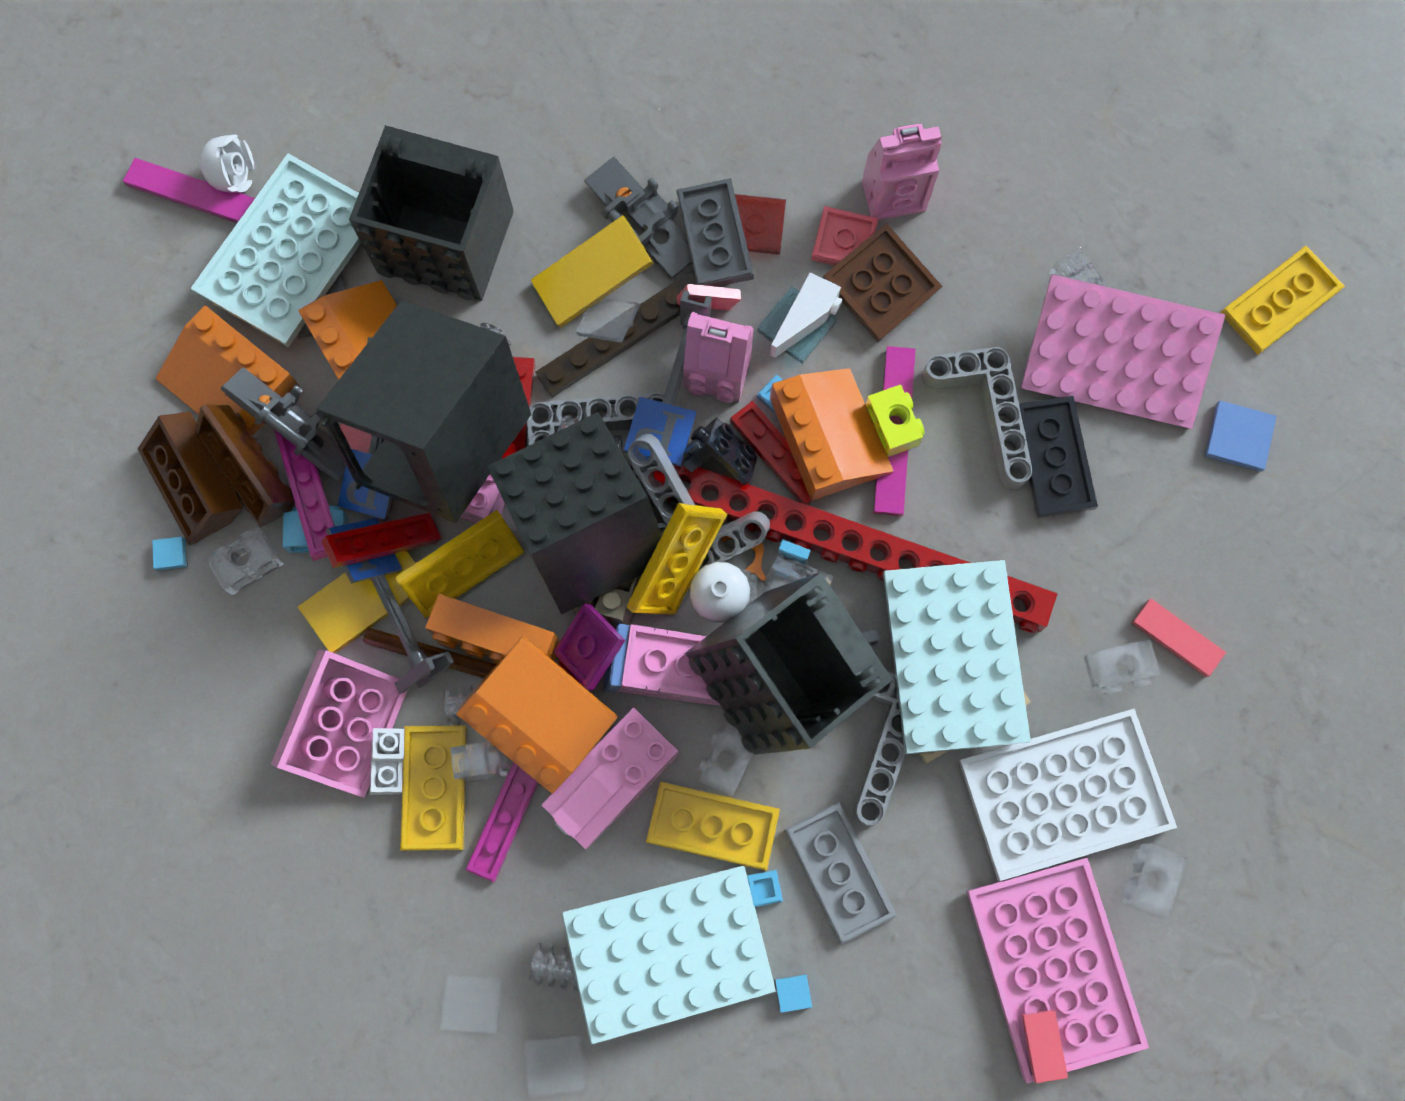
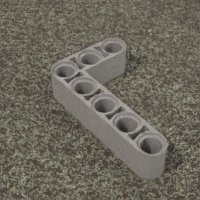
M991 347L932 356L922 373L923 383L928 388L943 389L981 383L1000 481L1009 490H1018L1023 487L1031 477L1032 465L1008 353L1002 348ZM987 361L997 362L1000 368H992ZM959 365L969 366L972 372L962 371ZM937 368L941 370L943 376H935L930 369ZM993 388H1001L1005 392V395H997L994 392ZM998 415H1007L1011 423L1002 422ZM1004 442H1012L1016 446V451L1008 450ZM1010 469L1018 470L1022 475V479L1014 478L1010 474Z
M654 392L535 403L530 406L532 415L527 420L529 445L593 415L598 410L607 412L606 416L602 419L609 431L630 429L634 414L629 417L621 414L622 410L625 408L636 410L639 397L662 402L664 394ZM571 412L578 415L574 421H565L563 419L566 414ZM540 415L549 417L543 424L535 423V419Z
M652 434L639 436L630 445L628 457L663 520L668 525L676 509L668 503V497L676 498L681 504H695L660 441ZM639 444L648 446L651 452L650 456H644L640 453L638 449ZM653 471L662 472L665 476V482L657 481L653 476ZM755 511L721 527L708 551L709 558L704 559L699 570L705 565L714 562H724L760 544L770 528L768 517L761 512ZM755 523L760 526L762 532L758 534L752 533L747 525ZM722 537H731L735 541V546L725 545Z
M891 672L888 673L893 680L887 684V691L885 693L877 692L870 698L871 700L888 705L889 708L854 807L856 821L862 826L867 827L882 821L905 756L903 733L896 732L891 725L894 717H900L896 676ZM883 746H891L895 749L896 759L889 762L882 757L881 751ZM879 774L886 779L885 790L877 791L873 788L871 783L873 775ZM866 803L872 804L876 808L877 814L872 821L866 820L862 816L861 809Z

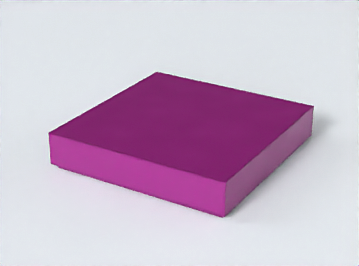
M584 603L553 653L586 689L594 690L626 640L592 605Z

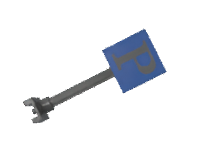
M683 290L680 300V325H682L684 332L662 402L639 397L623 450L625 453H628L630 445L639 436L652 434L660 441L672 465L681 467L696 417V411L675 406L683 378L687 325L692 312L711 317L712 297L706 296L703 304L689 300V291ZM639 444L638 449L640 453L644 456H650L651 452L648 446Z
M372 435L368 453L352 449L362 469L384 439ZM346 466L337 506L388 520L393 498L363 486L356 490L355 486L357 484Z
M378 518L330 527L326 532L328 535L380 523ZM395 553L343 566L351 584L365 580L373 582L408 654L406 658L411 666V670L394 683L399 694L406 692L414 684H417L418 688L423 687L454 662L449 651L427 658L424 650H420L385 578V575L402 570Z

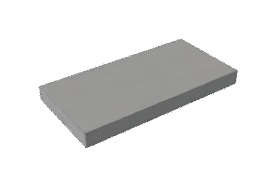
M840 802L785 829L841 945L897 917Z

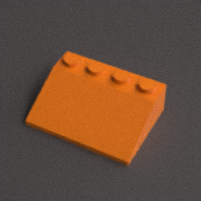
M380 280L324 295L298 311L339 380L367 345L368 337L372 338L396 308L397 304L383 281Z
M206 305L184 326L155 378L197 414H199L201 406L206 404L230 405L235 414L239 413L244 419L246 430L251 437L254 436L265 422L259 426L252 415L226 396L220 388L243 367L282 398L288 392L290 393L295 385L300 386L289 372Z
M850 368L800 374L772 384L769 398L811 501L894 472Z
M524 636L468 695L456 715L551 794L575 771L618 717Z

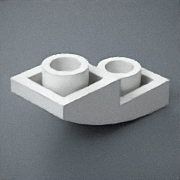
M373 728L370 795H401L404 729Z

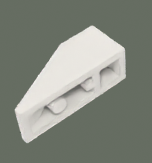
M809 273L771 345L770 356L776 358L826 323L830 314L836 315L842 303V299L839 298L841 287Z

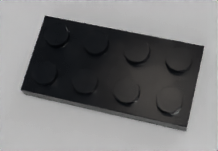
M1074 396L1019 403L1032 465V474L1029 481L1037 518L1096 509L1098 504Z

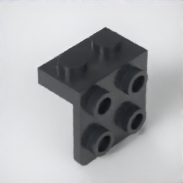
M716 417L705 428L701 425L690 436L692 442L685 450L687 455L683 463L691 473L712 455L743 485H747L751 481L757 461L756 452L750 444L743 443L735 435L733 428L729 424L721 422Z

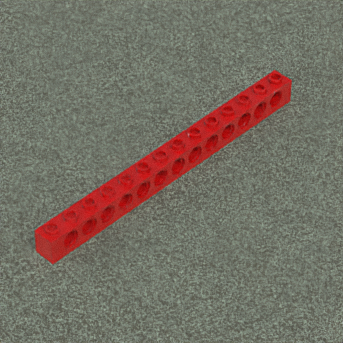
M682 461L681 467L674 466L681 481H686L690 484V488L687 491L694 504L697 506L721 508L727 513L723 523L725 521L733 522L751 512L768 510L773 514V518L769 520L770 528L765 536L766 539L776 543H781V540L788 541L821 554L820 557L826 561L837 563L839 560L849 564L848 567L854 571L865 573L867 570L877 574L876 577L884 581V571L901 569L898 561L901 559L910 561L913 568L970 563L749 484L743 485L738 480L701 467H697L691 473L683 465L684 461ZM655 470L654 478L659 482H665L664 474ZM706 491H714L718 497L714 501H706L702 495ZM668 497V503H670V501L679 503V501L676 498ZM739 500L746 507L742 511H734L731 509L730 503ZM789 520H796L800 523L801 529L791 531L786 527L785 523ZM755 523L747 525L752 533L753 531L762 532L760 526ZM816 530H824L828 533L829 539L819 541L814 537L813 533ZM846 539L855 542L857 549L847 551L843 548L841 542ZM874 549L882 551L885 559L883 561H875L870 556V551ZM1007 576L1014 623L1019 624V629L1025 632H1041L1048 626L1058 593ZM1014 599L1024 602L1026 606L1025 612H1019L1014 608Z

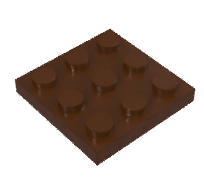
M887 223L822 277L841 287L839 298L842 299L844 305L877 342L882 340L943 287Z

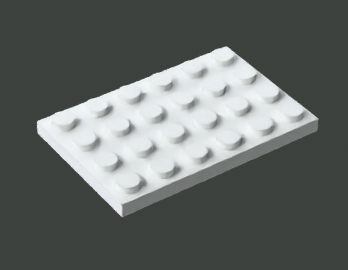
M1135 709L1030 739V743L1013 744L959 760L998 881L1177 828Z

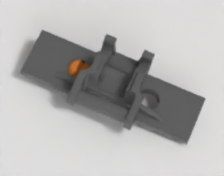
M612 157L584 180L589 188L606 205L601 213L605 219H610L611 222H614L621 217V213L627 212L644 231L639 236L634 230L643 247L672 279L692 263L686 235L672 221L677 215L679 207L673 200L667 204L657 193L658 184L653 178L648 180V185L643 189L615 157ZM657 232L667 233L669 240L664 244L656 243L653 236Z
M243 367L220 388L226 396L252 415L259 426L266 422L296 446L294 453L297 456L301 454L336 481L344 474L346 464L330 435L318 427L322 422L318 411L310 416L297 405L298 399L303 392L299 386L295 385L291 392H288L282 398Z

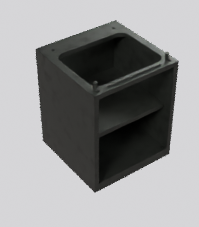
M403 300L400 301L316 408L322 419L321 425L323 427L326 426L357 484L355 486L356 490H359L361 486L454 523H457L489 477L490 472L487 466L502 458L532 415L505 335ZM338 422L384 439L363 469L360 467Z

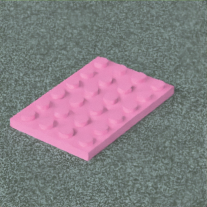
M1051 274L1020 388L1059 398L1074 396L1076 402L1192 429L1225 314Z
M1088 857L966 891L1025 1083L1028 1084L1034 1082L1021 1014L1055 1010L1067 1072L1149 1048Z

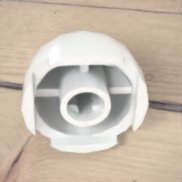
M224 135L212 138L204 145L200 155L199 167L205 180L211 187L222 192L241 193L247 191L252 185V180L247 181L248 170L254 171L252 153L248 144L244 140H238L237 135Z
M714 562L705 565L695 574L690 586V599L693 608L702 618L711 622L725 623L741 612L747 606L750 598V586L747 577L738 567L730 563Z

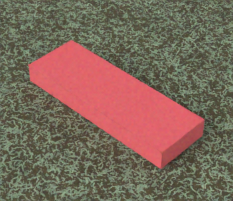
M1151 598L1147 600L1131 623L1205 677H1209L1226 654L1220 647Z

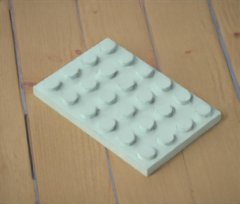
M288 153L192 285L191 290L279 343L289 347L305 325L298 310L328 292L361 244L349 221L359 193Z
M1005 560L884 571L883 579L905 754L1030 743Z
M744 866L561 913L590 1044L776 992Z

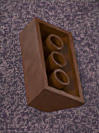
M206 404L201 406L195 434L258 526L261 528L281 518L283 513L291 512L295 503L291 488L287 484L284 485L278 477L279 473L275 464L270 460L267 461L262 453L259 441L255 437H251L246 430V424L239 413L235 414L230 405Z
M190 411L158 416L137 449L188 545H193L231 524L243 507L230 483L195 434L197 422Z

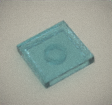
M791 286L760 324L757 332L773 343L800 291ZM830 314L826 323L788 348L785 352L803 364L835 325L837 318Z

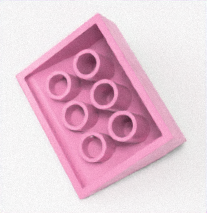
M318 649L271 765L365 798L370 785L373 728H393L407 691L402 694L398 693L394 684L399 680L397 677L327 650Z

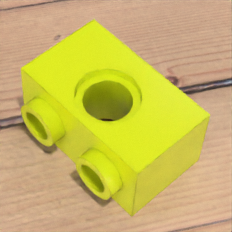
M901 384L868 396L865 405L887 457L920 445L925 434L924 427L919 418L915 419L912 411V398L908 392L904 393ZM899 416L903 420V424H893L889 417Z

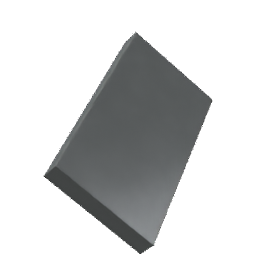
M731 178L677 189V197L697 285L719 287L753 280L754 273Z

